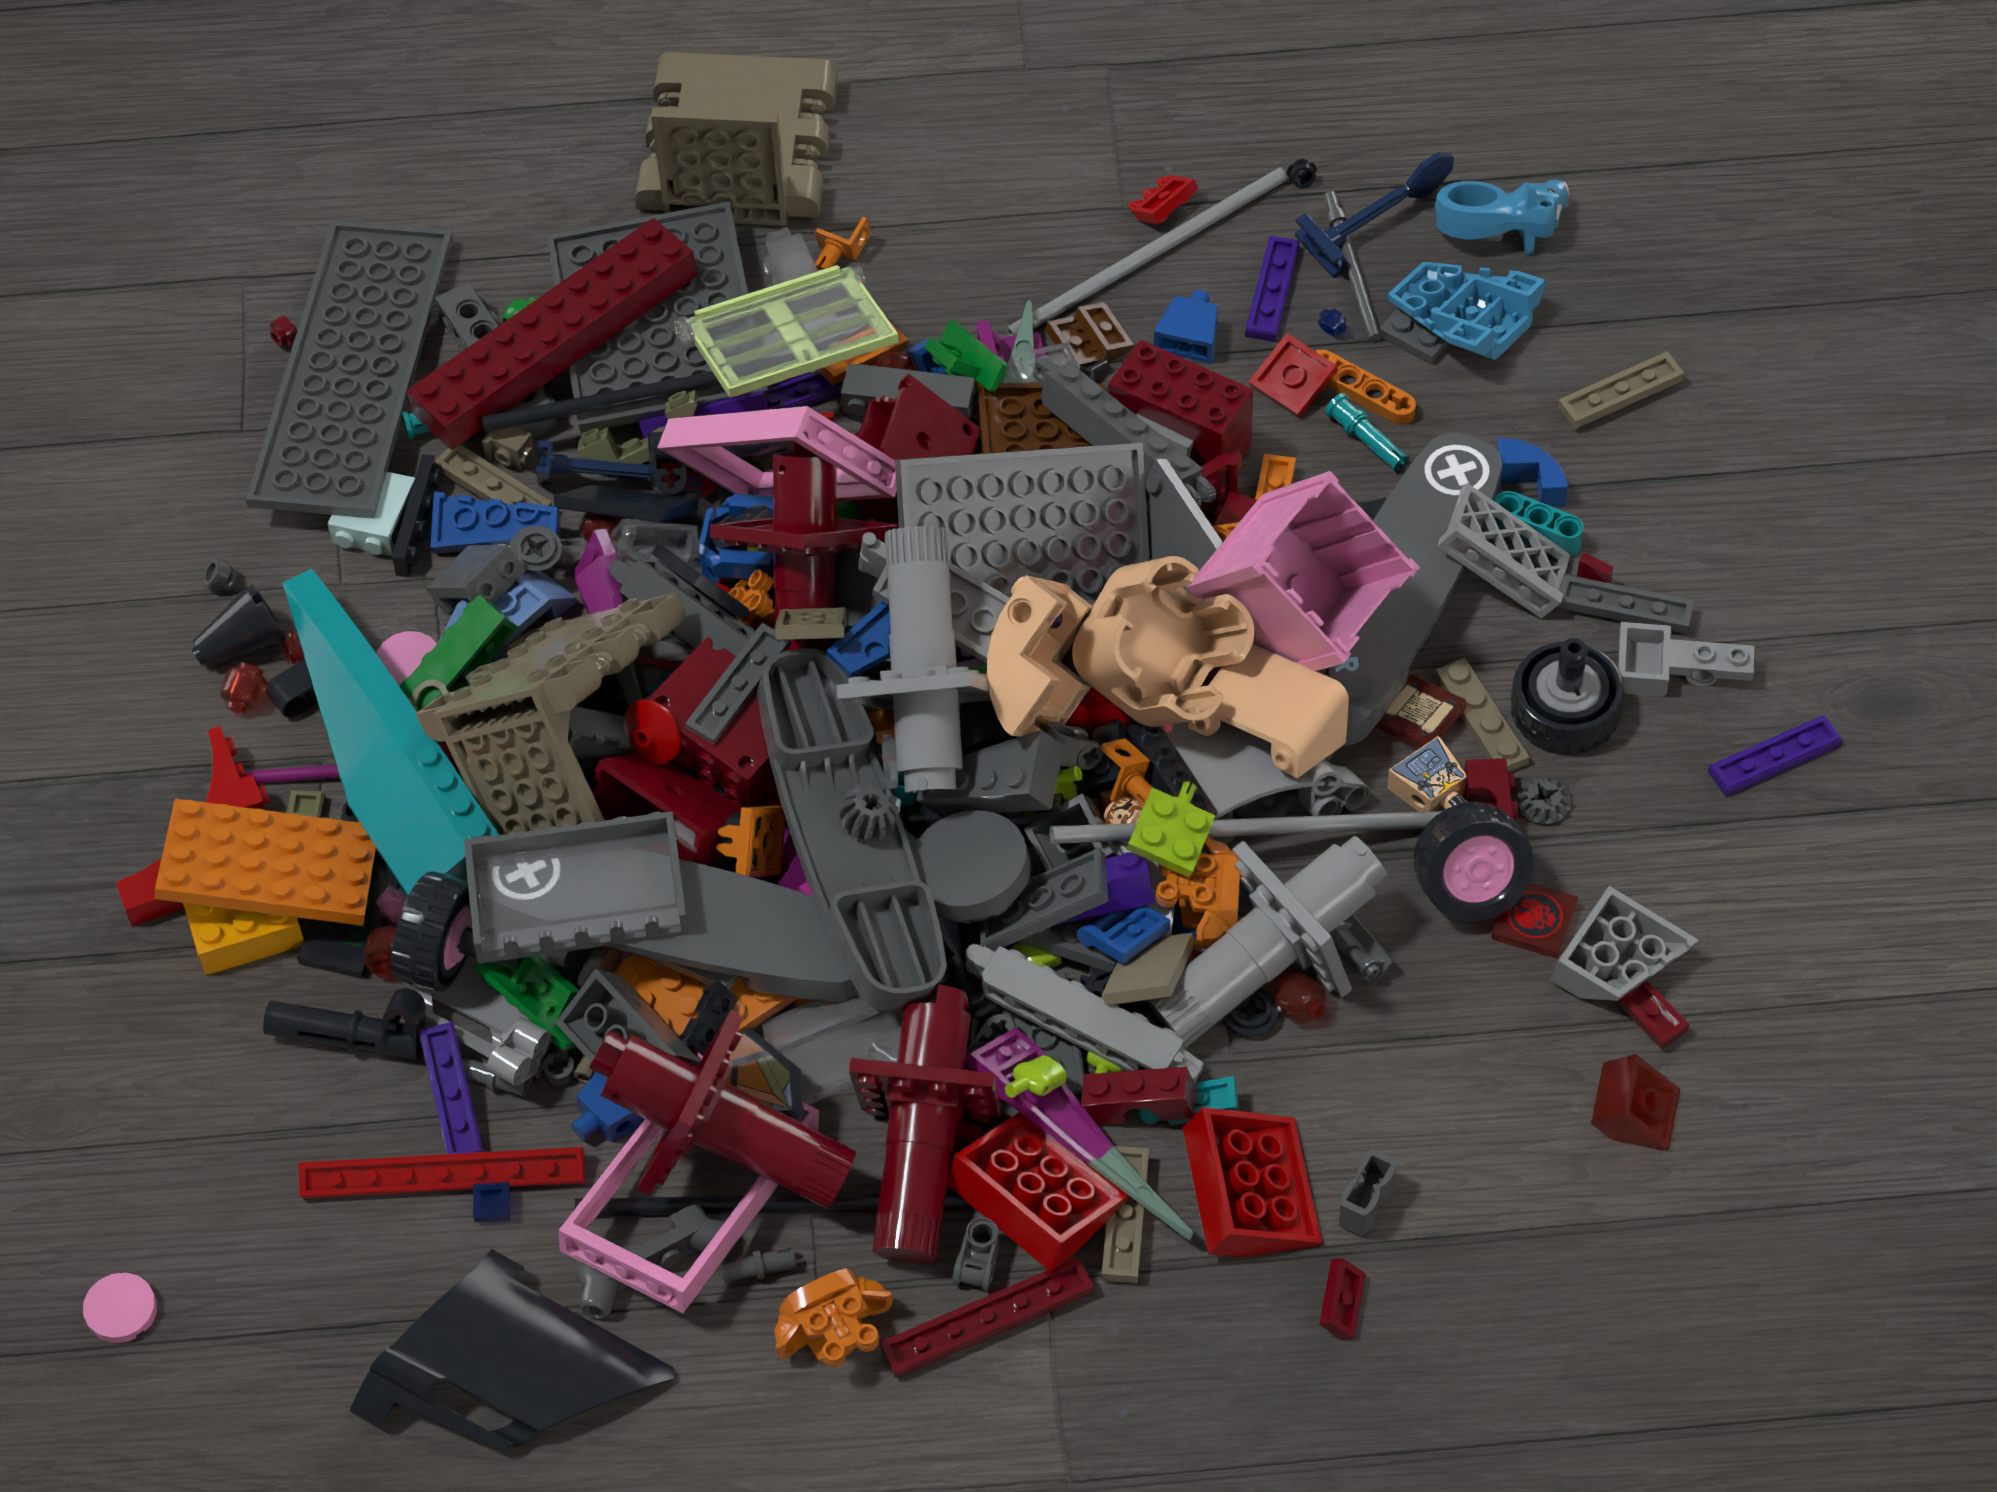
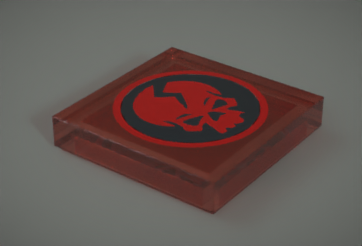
M1529 883L1527 890L1520 900L1509 910L1498 915L1491 939L1558 959L1578 902V897Z

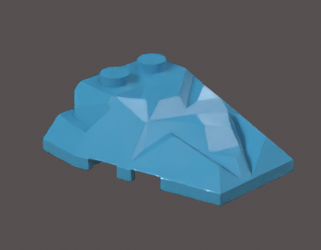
M1422 262L1388 293V300L1449 344L1496 360L1530 328L1533 321L1532 310L1541 301L1546 288V280L1520 271L1509 270L1508 276L1503 277L1491 275L1490 268L1480 267L1479 274L1463 273L1461 265Z

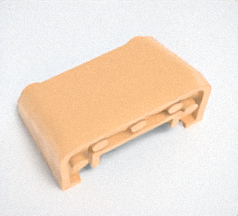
M1252 644L1250 651L1242 662L1222 666L1209 685H1212L1223 694V699L1216 711L1209 717L1198 721H1191L1188 725V729L1201 735L1209 736L1219 729L1221 720L1271 743V757L1275 766L1283 772L1299 778L1346 743L1349 698L1346 689L1337 680Z

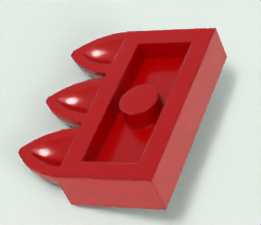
M1175 175L1164 176L1156 180L1159 187L1143 190L1142 194L1145 199L1131 201L1128 203V207L1135 214L1138 221L1158 224L1165 221L1169 214L1178 206L1188 202L1189 197L1199 188L1195 179Z

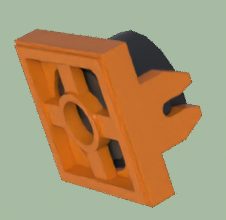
M782 806L742 807L741 813L736 812L727 819L725 826L718 829V834L722 836V842L717 844L716 849L723 854L727 862L736 864V873L752 878L781 874L786 823Z

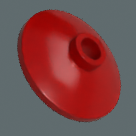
M648 699L636 701L628 707L624 716V731L633 750L653 764H665L673 760L680 750L681 734L672 714L663 705Z

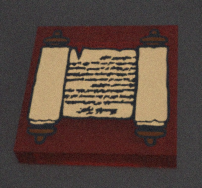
M1411 675L1375 727L1421 748L1437 736L1441 737L1467 708L1466 699Z

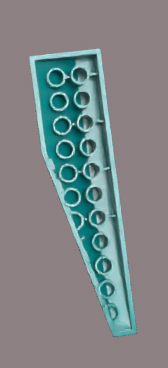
M313 569L283 582L350 809L407 896L419 878L427 872L435 871L461 879L466 878L467 868L464 840L475 839L479 836L499 835L437 741L426 735L416 716V710L390 672Z

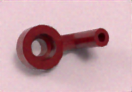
M281 315L271 322L270 336L278 346L284 345L286 348H292L298 330L286 316Z

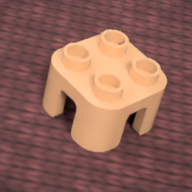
M1177 556L1136 563L1117 569L1108 579L1077 633L1072 649L1073 662L1082 679L1134 720L1149 727L1198 721L1212 715L1220 705L1223 694L1212 685L1201 687L1206 676L1214 667L1242 662L1250 651L1254 640V624L1247 608L1236 598L1224 594L1199 599L1183 588V586L1192 585L1199 569L1188 560Z

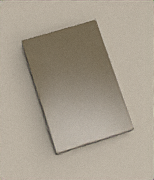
M845 607L781 609L775 625V640L844 638L847 624V609Z
M1186 933L1160 937L1125 964L1118 961L1102 993L1105 1005L1171 997L1195 946L1193 934Z

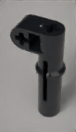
M649 432L648 452L652 488L659 494L676 495L686 484V465L658 449L663 432ZM787 441L721 447L740 459L773 457L774 453L787 452ZM678 463L679 468H673L669 471L670 477H676V482L671 485V488H668L667 482L661 481V478L667 474V469H657V464Z
M401 988L392 995L381 1019L365 1016L359 1010L351 1014L271 1000L266 1007L263 1032L265 1035L347 1048L348 1053L352 1054L360 1050L419 1060L423 1051L419 1030L426 1028V1004L422 995L410 988Z

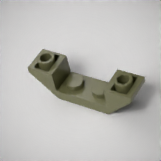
M694 390L689 393L682 391L671 396L669 401L666 402L665 407L667 419L693 417L698 399L696 391ZM666 426L659 427L653 432H664ZM608 427L600 431L598 428L589 430L581 436L582 439H579L577 449L579 455L590 460L641 464L649 460L648 437L640 441L638 438L631 439L625 442L621 449L618 448Z

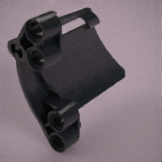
M491 1249L476 1269L439 1298L393 1345L386 1348L375 1359L351 1405L350 1412L382 1430L383 1424L394 1406L398 1408L399 1405H403L501 1451L533 1440L544 1433L545 1429L590 1409L629 1394L673 1381L675 1376L674 1369L669 1364L516 1281L515 1279L519 1271H523L524 1266ZM450 1383L515 1420L500 1429L487 1430L437 1402L432 1392L437 1385Z

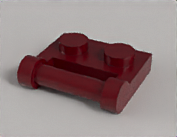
M1228 450L1201 466L1203 468L1201 476L1214 486L1217 493L1215 499L1211 502L1205 503V501H1201V511L1205 516L1213 514L1220 502L1225 503L1229 492L1241 495V489L1238 486V469L1242 465V455L1236 450ZM1225 471V485L1221 487V473Z

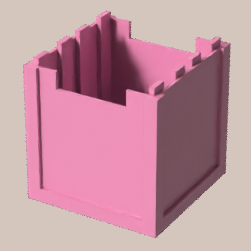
M1331 471L1262 494L1200 569L1192 585L1186 586L1199 599L1224 594L1233 596L1247 608L1254 624L1253 644L1314 671L1344 664L1351 655L1349 651L1360 639L1358 636H1355L1389 592L1400 588L1408 578L1413 577L1420 569L1412 558L1408 559L1338 484L1339 480Z

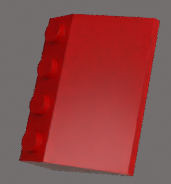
M1203 1107L1183 1127L1208 1255L1240 1258L1319 1247L1322 1244L1295 1117Z
M1020 1112L955 1154L947 1179V1185L983 1216L991 1219L1002 1232L1050 1272L1074 1256L1129 1198L1127 1193Z

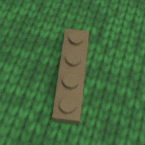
M1667 351L1559 399L1558 408L1572 427L1577 429L1682 382L1684 372Z
M462 445L457 446L453 450L448 447L436 459L437 468L441 469L443 475L485 501H489L491 498L502 500L503 503L516 505L518 502L552 506L550 500Z
M1466 658L1436 669V680L1448 698L1457 697V704H1454V708L1487 759L1506 758L1508 771H1514L1528 765L1530 756Z
M1114 1146L1147 1183L1149 1148ZM1131 1196L1106 1222L1102 1281L1138 1283L1145 1207Z

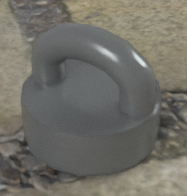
M215 557L209 561L204 570L203 584L205 587L215 591L229 592L236 584L235 570L228 561Z

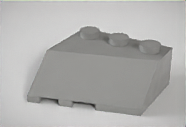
M1608 886L1558 960L1550 980L1579 998L1618 1001L1698 944L1699 940Z

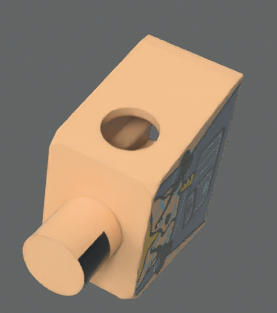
M1439 736L1389 769L1387 788L1418 812L1442 811L1457 804L1468 803L1462 797L1466 791V773Z

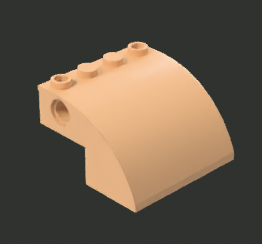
M1029 575L1020 577L1011 589V594L1013 595L998 617L991 635L987 654V681L996 715L1004 730L1011 736L1018 737L1038 730L1045 732L1050 722L1065 725L1092 687L1061 663V661L1073 645L1077 633L1093 606L1072 591L1071 587L1067 584ZM1061 613L1063 621L1058 628H1054L1052 623Z

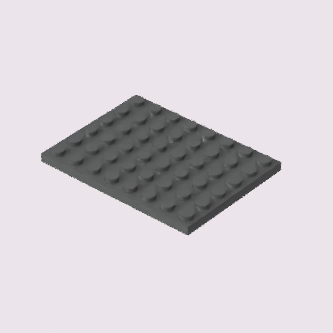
M730 201L547 235L555 286L653 217L693 250L698 276L576 363L569 366L574 398L712 372L686 332L684 325L696 321L694 312L696 310L748 294ZM753 317L708 331L707 333L713 343L717 344L756 330ZM758 341L722 352L721 355L725 361H729L759 351ZM722 386L696 391L698 395L697 406L730 398ZM767 386L741 394L745 395L764 390L765 397L769 398ZM671 396L577 414L580 433L595 428L604 429L636 423L641 420L665 415L666 402L669 401Z
M1143 443L895 460L899 528L914 526L946 528L949 562L1009 598L1013 595L1011 594V589L1020 577L1029 575L1067 584L1071 587L1072 591L1084 600L1093 602L1097 600L1108 579L1117 569L1149 561Z

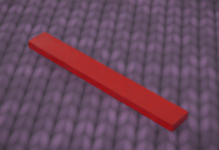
M585 1147L298 1162L300 1198L586 1182Z

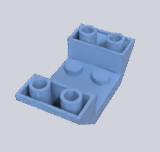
M535 571L524 572L493 603L518 628L488 664L507 658L504 648L540 616L545 614L551 620L559 618L578 602L577 598L543 572L540 574ZM464 598L456 605L445 630L452 626L463 614L464 608L471 602L468 598Z

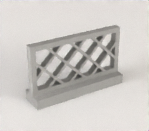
M1466 483L1461 488L1447 532L1440 537L1437 547L1542 619L1562 601L1563 593L1560 592V587L1571 554L1469 483ZM1468 498L1477 504L1480 511L1473 512ZM1494 517L1503 522L1505 530H1499ZM1477 519H1484L1489 532H1482ZM1467 520L1470 529L1462 524L1461 521ZM1520 535L1529 540L1531 548H1525ZM1503 537H1510L1515 550H1508ZM1493 538L1496 547L1492 545L1490 542H1488L1486 539ZM1545 553H1549L1558 560L1556 566H1551ZM1529 555H1536L1541 568H1534ZM1519 556L1522 565L1518 563L1516 560H1514L1512 557ZM1545 574L1548 583L1544 581L1542 578H1540L1538 575Z

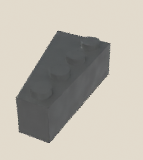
M1038 730L1022 737L963 755V769L955 771L956 789L918 791L917 801L939 816L972 810L993 813L1051 810L1064 746L1043 730Z

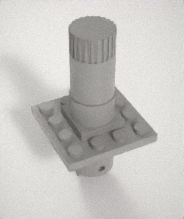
M914 526L892 529L885 532L891 630L889 635L891 670L880 671L881 681L869 680V677L848 678V684L837 685V699L881 711L894 710L897 773L904 774L905 794L916 793V791L955 790V771L963 769L959 704L991 701L987 674H979L978 670H969L968 667H957L955 631H953L947 529L937 526Z
M1353 836L1341 847L1333 844L1284 885L1244 841L1232 849L1237 859L1234 866L1242 876L1240 880L1247 888L1246 894L1252 902L1253 910L1229 928L1224 936L1185 966L1171 997L1146 1000L1148 1006L1162 1025L1176 1032L1184 1040V1048L1188 1047L1262 985L1269 983L1295 961L1303 970L1308 969L1312 965L1318 974L1316 976L1317 980L1326 991L1331 992L1334 990L1343 998L1352 990L1329 933L1375 897L1376 892L1373 886L1388 875L1377 857L1358 837Z

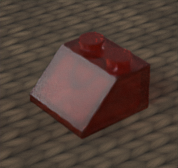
M1636 1054L1604 1062L1591 1124L1613 1141L1661 1151L1669 1150L1680 1088Z

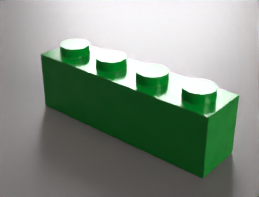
M478 595L466 605L463 614L458 620L445 630L442 639L436 646L423 656L420 665L415 671L400 684L401 690L406 696L411 697L415 688L420 683L433 679L442 682L450 692L469 687L466 676L479 666L488 664L517 630L518 626L493 603ZM436 687L426 689L421 694L417 704L418 710H422L442 695L441 691Z

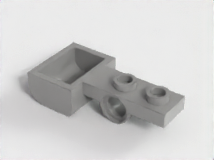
M1620 623L1618 671L1622 676L1624 693L1663 697L1667 694L1669 674L1685 675L1687 681L1695 686L1711 685L1717 678L1748 681L1753 679L1754 646L1670 639L1671 626Z

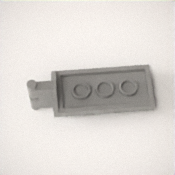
M868 532L863 535L858 568L861 572L869 573L878 578L872 596L889 605L886 545L876 539L873 533ZM949 562L953 631H955V645L987 663L992 632L1000 613L1010 598Z

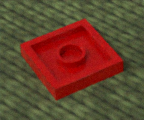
M1286 333L1248 382L1250 387L1300 419L1336 374L1338 368L1336 364Z

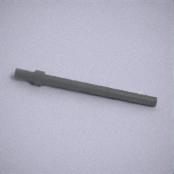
M1334 191L1325 193L1324 199L1328 208L1327 219L1330 227H1336L1347 220L1344 209L1340 208L1336 193ZM1348 235L1342 239L1339 247L1344 254V263L1370 342H1376L1380 340L1381 335Z

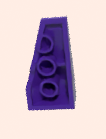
M1132 852L1106 859L1108 902L1058 924L1156 903L1147 859Z

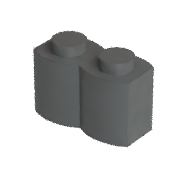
M1375 1149L1370 1150L1363 1156L1358 1165L1357 1177L1346 1185L1341 1196L1340 1226L1361 1236L1370 1231L1377 1220L1379 1207L1390 1198L1393 1192L1396 1173L1395 1158Z

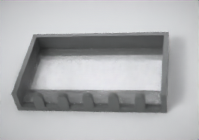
M653 812L643 816L617 817L613 820L599 822L587 821L577 825L550 826L541 830L515 831L505 835L479 836L475 839L464 840L473 938L478 964L689 934L672 812Z

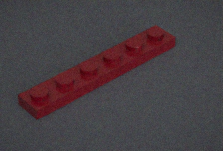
M1079 1257L1059 1265L1051 1272L1046 1270L880 1342V1349L896 1379L1093 1294L1094 1286Z

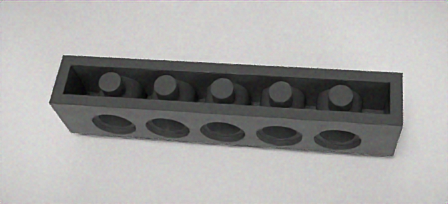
M469 282L435 297L439 318L461 351L501 325L494 312L489 313L486 309L487 304L480 291L475 292ZM542 386L508 411L553 403L555 401L551 396H545ZM555 418L516 427L531 433L532 439L557 428V422Z

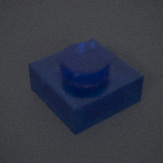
M510 1183L473 1184L474 1222L510 1221Z

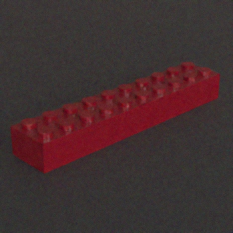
M653 217L406 390L413 415L453 450L484 428L482 416L507 412L569 368V366L576 363L697 277L698 273L693 250Z

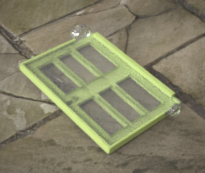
M836 265L694 311V317L687 319L686 316H682L674 321L676 333L682 347L687 349L696 345L730 398L808 372L815 373L817 369L899 343L898 333L864 287L866 281L860 266L853 269L850 266L840 269Z

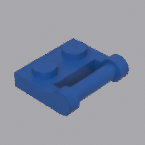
M1145 905L1105 914L1093 924H1085L1077 930V937L1084 946L1090 947L1093 945L1120 963L1125 964L1170 931V919Z

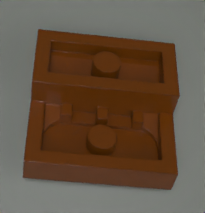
M1105 302L1080 306L1077 308L1075 316L1048 321L1045 329L1065 361L1070 362L1076 368H1087L1102 359L1110 362L1129 352L1134 346Z

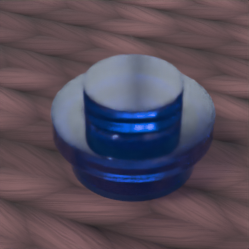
M1333 308L1321 311V318L1317 323L1324 332L1332 337H1338L1340 333L1344 334L1348 329L1345 323L1346 318L1340 311Z

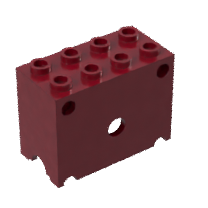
M1141 339L1108 383V393L1135 415L1139 414L1194 441L1190 459L1200 467L1228 450L1238 451L1243 459L1251 449L1254 392L1252 388ZM1225 471L1221 473V487L1225 485Z
M908 373L900 379V384L898 385L900 391L896 399L882 396L881 398L876 397L869 402L857 436L893 460L972 455L978 447L976 441L981 428ZM897 493L893 498L850 500L878 522L899 524Z
M707 637L648 700H653L663 705L678 724L681 734V746L674 760L679 766L684 769H692L706 785L711 788L718 787L725 793L727 799L739 807L741 805L743 807H756L776 785L761 724L757 690L714 745L685 727L687 720L736 658L734 654L725 648L721 650L713 649V640Z
M637 753L599 761L594 776L597 780V786L592 794L605 821L613 820L617 817L643 816L653 812H672L679 859L734 872L736 864L727 862L723 854L716 848L717 844L722 842V836L718 834V829L725 826L727 819L736 812L741 813V808L706 785L672 760L665 764H653ZM668 844L654 845V848L650 846L633 848L634 850L670 857Z

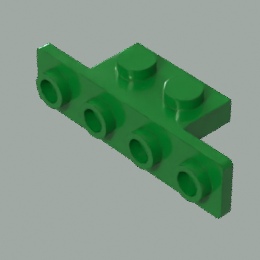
M949 320L940 340L929 337L924 347L933 355L932 360L945 367V372L949 375L975 378V380L991 392H995L998 385L1004 380L1008 364L955 320Z
M540 955L524 957L520 967L515 972L507 966H500L490 962L478 964V961L475 962L473 969L482 976L483 981L499 991L505 997L507 1003L516 1007L528 1017V1021L549 1031L554 1045L564 1050L577 1048L555 1022L579 990Z

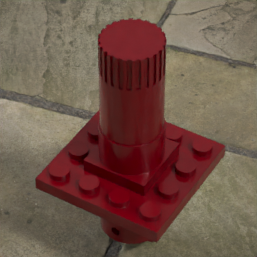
M792 440L787 441V452L773 454V517L710 524V538L724 539V545H744V542H747V548H758V551L773 553L776 625L781 609L835 608L837 553L861 548L863 535L868 532L873 533L876 539L885 543V532L899 529V524L838 518L837 467ZM835 638L791 639V646L787 651L806 648L827 652L835 643Z
M938 985L936 1003H912L905 1006L897 1062L850 1058L848 1072L861 1110H866V1114L877 1117H884L889 1113L885 1141L886 1154L872 1253L883 1259L909 1264H930L937 1261L950 1157L953 1155L956 1126L962 1125V1120L981 1125V1128H991L992 1124H1001L1003 1110L995 1073L964 1070L971 1015L965 1011V1007L969 1008L967 994L957 988Z
M730 1010L697 1067L633 1034L627 1040L610 1030L608 1031L589 1067L591 1070L608 1078L600 1096L665 1129L637 1187L638 1190L650 1195L657 1183L663 1186L680 1156L686 1157L693 1145L696 1144L727 1161L731 1160L828 1209L852 1166L856 1151L761 1103V1100L726 1083L733 1069L728 1066L730 1063L729 1057L732 1051H735L743 1035V1032L738 1030L744 1016Z

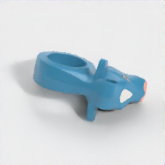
M1554 179L1545 183L1524 182L1513 193H1505L1495 185L1478 181L1451 183L1441 188L1437 194L1434 207L1436 227L1442 233L1451 237L1470 240L1492 237L1515 230L1522 237L1525 254H1534L1535 237H1550L1553 235L1554 229L1558 227L1561 212L1568 206L1569 189L1565 182Z

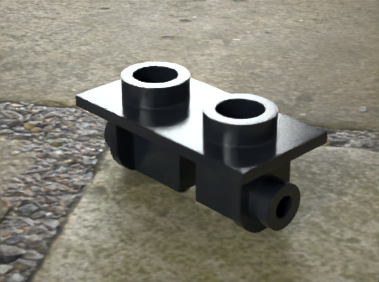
M718 980L714 984H710L708 988L703 989V995L694 1010L698 1016L690 1018L685 1030L679 1036V1039L691 1051L694 1048L702 1056L705 1054L730 1010H733L739 999Z

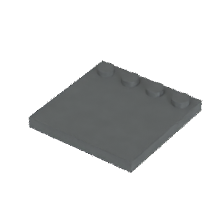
M1156 459L1145 477L1149 561L1177 556L1188 560L1200 571L1223 542L1167 459ZM1183 586V588H1184L1186 591H1188L1190 594H1192V593L1186 588V586Z

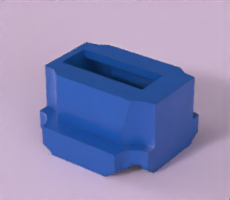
M734 494L728 497L720 508L714 509L713 507L707 509L699 542V564H701L702 575L715 584L718 582L731 589L741 579H749L752 573L758 569L773 577V553L719 549L718 552L714 542L718 538H710V524L763 519L772 516L773 496ZM773 584L768 592H775Z

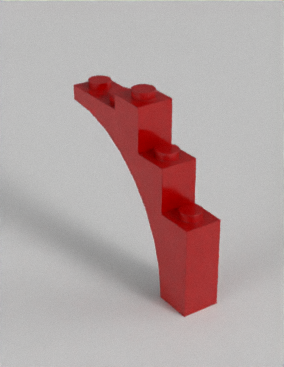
M221 726L207 730L213 751L211 783L205 802L265 810V805L270 804L265 786L263 784L257 787L253 774L246 776L241 762L234 764L232 757L238 754L232 737L225 738ZM162 858L142 871L116 882L131 927L185 908L182 902L154 899L155 886Z

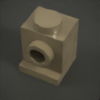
M516 426L490 431L482 440L485 459L490 463L496 459L504 466H512L522 471L525 465L528 466L534 459L535 449L532 434Z

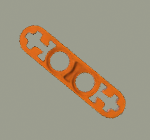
M1316 350L1317 353L1336 364L1338 371L1326 387L1339 394L1345 393L1350 400L1395 424L1404 425L1414 419L1416 401L1410 394L1330 351ZM1350 375L1356 378L1357 381L1352 384H1345L1340 381V378ZM1370 390H1379L1383 393V396L1377 399L1370 398L1366 393Z

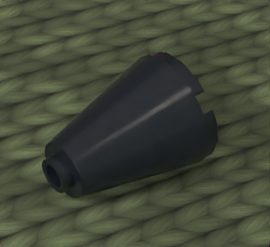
M252 584L246 587L193 639L196 646L191 650L201 665L208 663L210 667H214L281 644L288 638L284 630L280 631L276 625L278 622L277 618L259 591L256 592L255 586Z

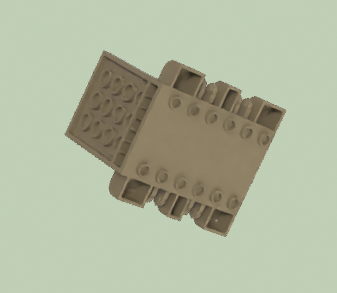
M679 52L662 54L658 60L653 89L654 101L659 103L661 107H652L645 135L646 147L654 153L650 154L648 159L644 160L640 165L635 194L636 209L664 210V213H670L730 201L733 221L737 224L787 226L788 216L819 218L823 193V176L814 161L818 157H828L830 143L829 127L821 115L824 111H834L838 86V70L836 65L829 60Z
M677 592L638 602L637 598L629 599L621 603L617 608L566 621L559 617L547 622L543 627L528 630L504 648L508 658L479 666L467 675L469 687L442 694L416 713L422 729L429 738L435 741H446L467 788L499 835L510 834L515 831L541 830L550 826L577 825L587 821H605L568 742L571 709L600 687L603 676L620 672L638 657L641 647L657 643L683 623L686 613Z

